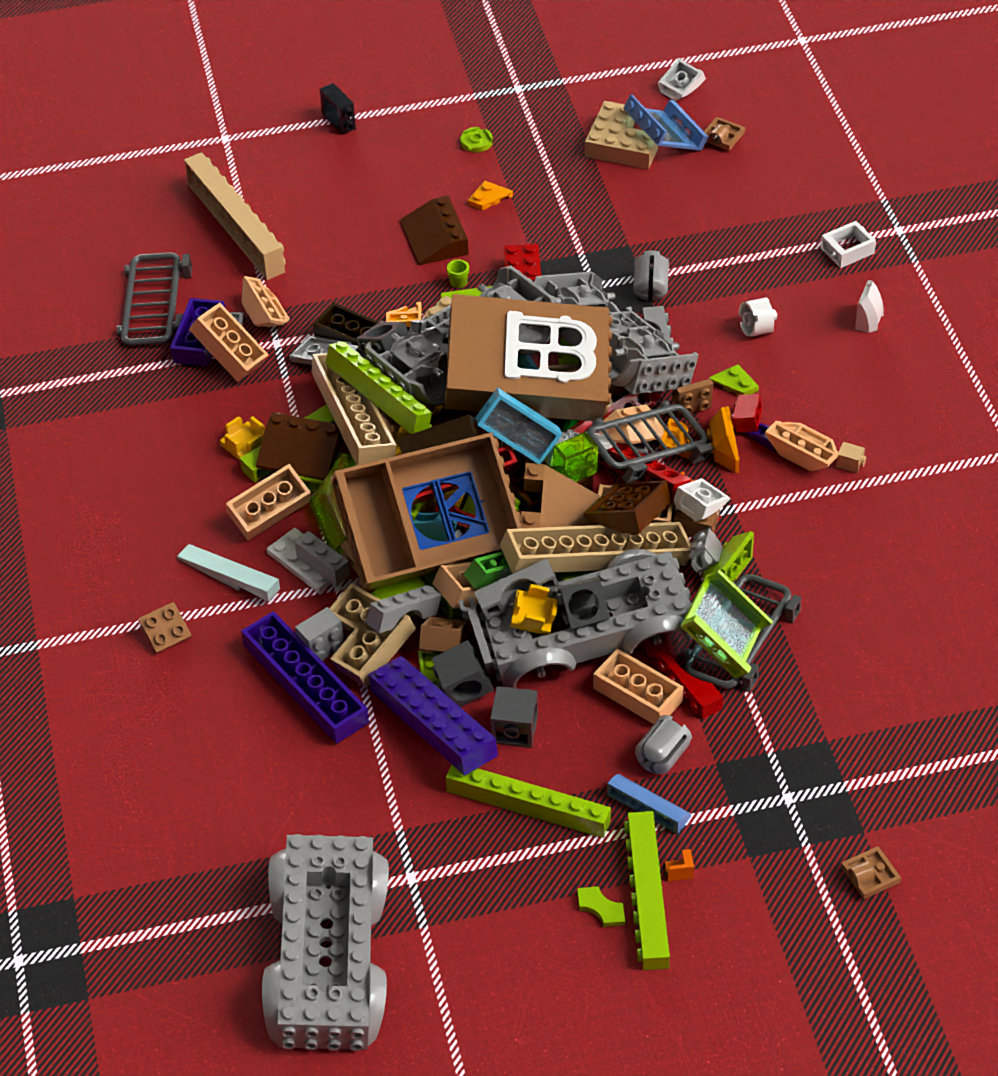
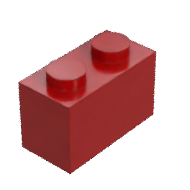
M760 394L738 395L737 402L734 403V414H731L732 425H734L736 433L758 432L763 410Z

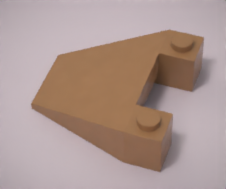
M526 463L523 491L542 493L541 513L521 511V528L598 525L597 522L583 516V513L600 498L598 494L545 464Z

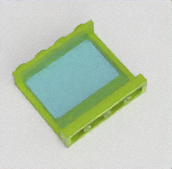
M717 570L706 575L680 627L736 679L750 672L752 667L746 663L760 630L772 625L773 621L722 571Z

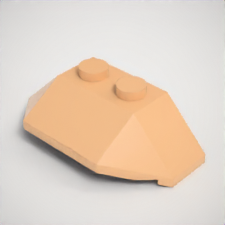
M244 276L242 305L253 324L258 327H275L286 324L290 318L277 297L267 287L262 285L260 279Z
M647 405L618 409L605 418L603 423L651 409ZM655 417L646 419L656 434L662 439L665 429ZM642 420L633 422L646 441L656 440ZM629 424L619 426L632 444L642 442ZM615 427L606 430L613 441L627 444Z
M775 421L765 431V435L780 456L810 472L827 468L838 457L839 453L836 450L833 439L802 423H781V421Z

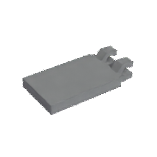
M309 336L289 355L291 362L312 365V354L327 353L329 344H334L341 340ZM342 341L347 343L353 350L357 352L360 350L359 346L352 345L351 342Z
M469 597L470 607L464 606L463 599L459 600L463 620L471 623L489 678L495 677L492 658L481 628L474 599Z

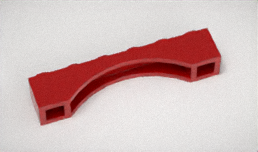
M667 632L660 633L661 644L657 640L658 645H655L652 637L638 644L643 646L648 657L657 663L661 673H665L668 678L683 686V700L688 701L692 711L698 714L701 719L723 709V696L712 683L691 676L674 661L667 646Z

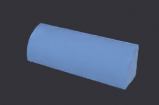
M620 774L615 775L608 782V796L636 812L653 811L654 822L676 834L682 830L691 818V813Z

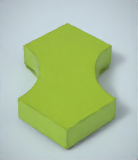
M599 886L577 888L580 911L596 915L601 920L603 927L625 925L623 903L613 902L605 898L600 892Z

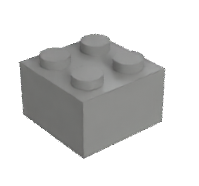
M328 607L295 626L296 635L322 661L335 653L344 643L342 621Z

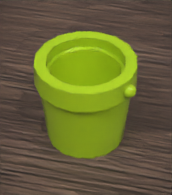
M456 259L450 261L447 265V274L452 287L463 288L467 285L469 264L464 260Z

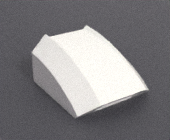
M678 58L658 81V86L662 94L676 101L693 92L706 78L703 71Z
M868 280L858 302L855 330L870 333L878 330V323L884 314V308L878 288L873 281Z
M701 478L679 486L674 497V503L677 510H681L696 522L718 511L731 498Z

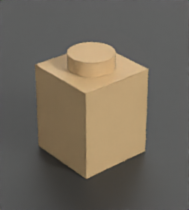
M843 442L838 452L836 467L858 473L860 467H864L867 456H864L865 448Z

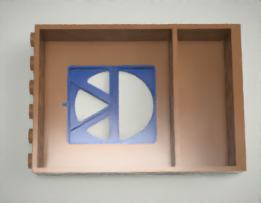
M492 432L334 472L331 484L363 590L368 591L438 572L440 565L471 562L479 557L502 552L500 543L506 530L521 528V515L515 509V496L509 489L510 479L508 474L504 473V459L502 456H499V443L497 438H494ZM440 483L454 484L459 486V489L445 502ZM430 485L434 492L448 541H436L425 537L417 530L412 519L411 507L415 497L420 491ZM467 492L475 505V518L448 510ZM451 520L468 524L471 528L464 535L456 538Z

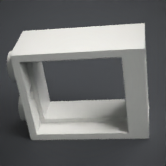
M857 221L822 235L821 249L840 268L875 254V238ZM853 236L861 243L847 250H844L838 244Z

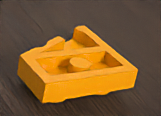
M484 181L468 199V205L483 211L492 205L500 203V199L504 197L512 198L513 191Z
M417 302L416 307L410 309L405 306L398 310L386 312V322H405L406 327H410L412 321H422L421 302Z
M669 418L667 427L681 445L690 443L674 420ZM680 422V424L688 433L689 430L687 424ZM664 431L661 439L668 449L676 447L675 442ZM659 444L658 449L664 450L662 446ZM690 450L675 455L688 459L693 451Z

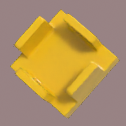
M238 416L225 425L226 435L220 440V445L240 460L245 454L261 445L265 431L264 425L253 416L250 418V423L247 421L242 424V418Z
M530 584L527 591L517 590L510 627L541 635L550 634L558 605L557 599L547 597L550 589Z

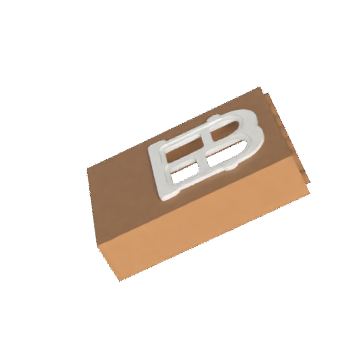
M453 294L449 317L444 409L480 412L498 387L543 417L595 421L597 418L603 420L604 415L608 414V405H610L611 393H609L611 387V378L609 377L611 362H609V357L611 358L612 346H609V342L612 339V331H610L612 315H609V308ZM519 325L550 327V344L520 342L518 339ZM558 329H574L579 331L582 335V342L572 347L560 346L558 344ZM530 350L540 352V368L538 370L519 368L517 365L518 351ZM550 352L573 354L581 360V368L576 372L570 373L550 371L548 369V354Z

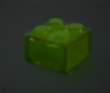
M587 432L553 446V469L575 482L597 473L598 445Z

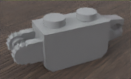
M709 527L699 531L693 537L689 557L692 559V568L696 572L700 570L705 571L710 566L717 564L722 551L721 542Z

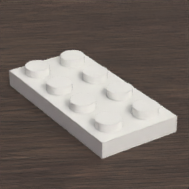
M293 528L267 548V554L317 593H321L332 583L296 556L295 541L304 534L298 529Z

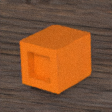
M691 849L682 850V860L665 862L668 882L693 879L694 864Z

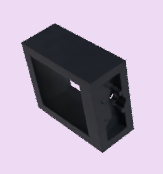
M334 83L320 88L322 115L342 135L355 130L354 103Z

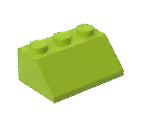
M750 531L733 536L729 542H726L722 547L719 562L707 568L703 572L702 578L705 579L706 575L720 570L731 581L735 582L752 559L754 532ZM711 584L709 585L708 589L722 595Z

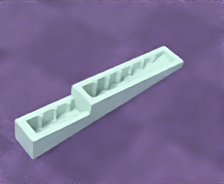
M190 544L177 556L178 560L236 590L243 588L268 602L280 590L279 579Z

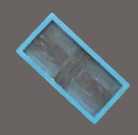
M498 387L475 417L478 426L489 433L492 432L495 437L538 464L542 463L562 436L561 430L557 425Z

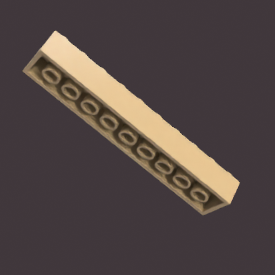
M201 152L184 159L188 186L266 280L285 273L284 265H286V261L283 257L284 247L282 243H278L274 234L268 231L265 223L259 220L258 215L251 211L248 204H245L241 195H238L234 187L228 184L225 176H222L218 168L212 165L209 157L206 158Z
M327 353L312 354V375L356 465L396 456V443L376 405L325 364Z
M680 522L650 523L638 535L622 534L604 525L507 529L500 547L511 573L514 574L546 558L554 573L604 570L614 557L630 549H645L657 555L671 551L673 559L677 558L679 566H686L690 559L691 543Z

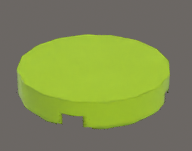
M472 127L464 130L462 136H460L461 147L469 152L478 153L486 151L493 143L491 132L485 128L482 130L480 127Z

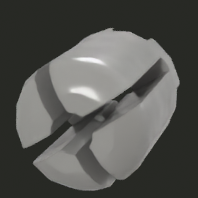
M644 251V254L638 258L636 256L634 261L633 290L638 298L648 301L649 277H653L652 301H657L664 298L668 292L669 259L660 255L659 251Z
M660 716L635 747V756L640 765L651 773L660 775L667 773L690 745V740L692 739L691 732L686 725L681 727L673 721V716Z

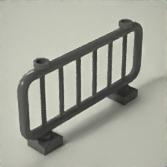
M171 252L141 254L131 260L130 266L125 265V275L128 276L123 320L122 326L117 325V335L121 337V341L124 344L130 346L161 344L169 341L172 338L173 332H177L183 314H176V321L174 322L179 274L183 272L184 279L192 277L193 266L190 254H183L182 261L178 254ZM174 260V265L136 268L137 263L141 261ZM173 269L172 277L135 280V273L137 271ZM172 281L171 289L133 292L134 283ZM170 293V301L132 304L133 295ZM169 305V310L166 314L130 316L131 307ZM168 317L167 326L129 328V321L131 319ZM166 329V334L160 337L128 338V332Z
M668 400L663 401L657 409L603 423L601 418H597L587 431L588 439L610 467L617 470L626 469L622 477L625 483L639 480L648 468L645 464L647 462L692 450L693 453L688 459L692 464L705 461L714 449L710 443H707L708 437L692 414L682 405H670ZM672 412H680L698 434L700 440L694 441ZM668 413L690 443L681 445L659 415ZM655 417L677 446L668 449L646 419ZM642 420L664 450L654 452L633 422ZM629 424L651 454L641 456L619 426ZM615 427L637 458L627 460L606 430ZM602 431L623 459V462H616L595 436L596 432Z
M745 574L736 582H732L744 594L778 605L772 615L766 614L773 623L760 630L761 633L746 660V663L752 667L750 672L736 679L732 677L729 681H723L692 669L691 665L696 659L726 670L716 662L699 657L698 654L703 647L698 643L695 644L692 650L689 648L685 649L683 668L691 676L723 689L733 688L741 680L743 681V690L751 692L759 679V666L751 662L783 611L786 612L787 622L793 623L801 611V597L793 595L791 599L792 595L788 587L757 575ZM746 582H753L779 591L784 596L778 602L742 589V586ZM725 598L708 626L715 633L746 643V639L715 629L721 619L750 629L753 628V625L724 615L729 606L732 605Z

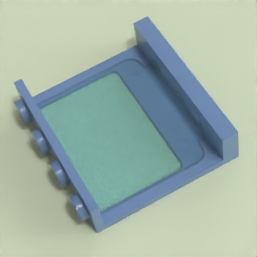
M630 95L623 108L657 146L702 151L709 137L674 100H669L664 111L646 109L633 95Z

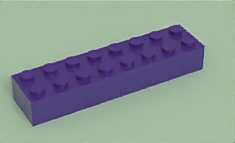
M274 611L241 630L244 647L336 744L369 724L368 708Z
M402 656L368 674L372 693L464 776L498 756L495 737Z

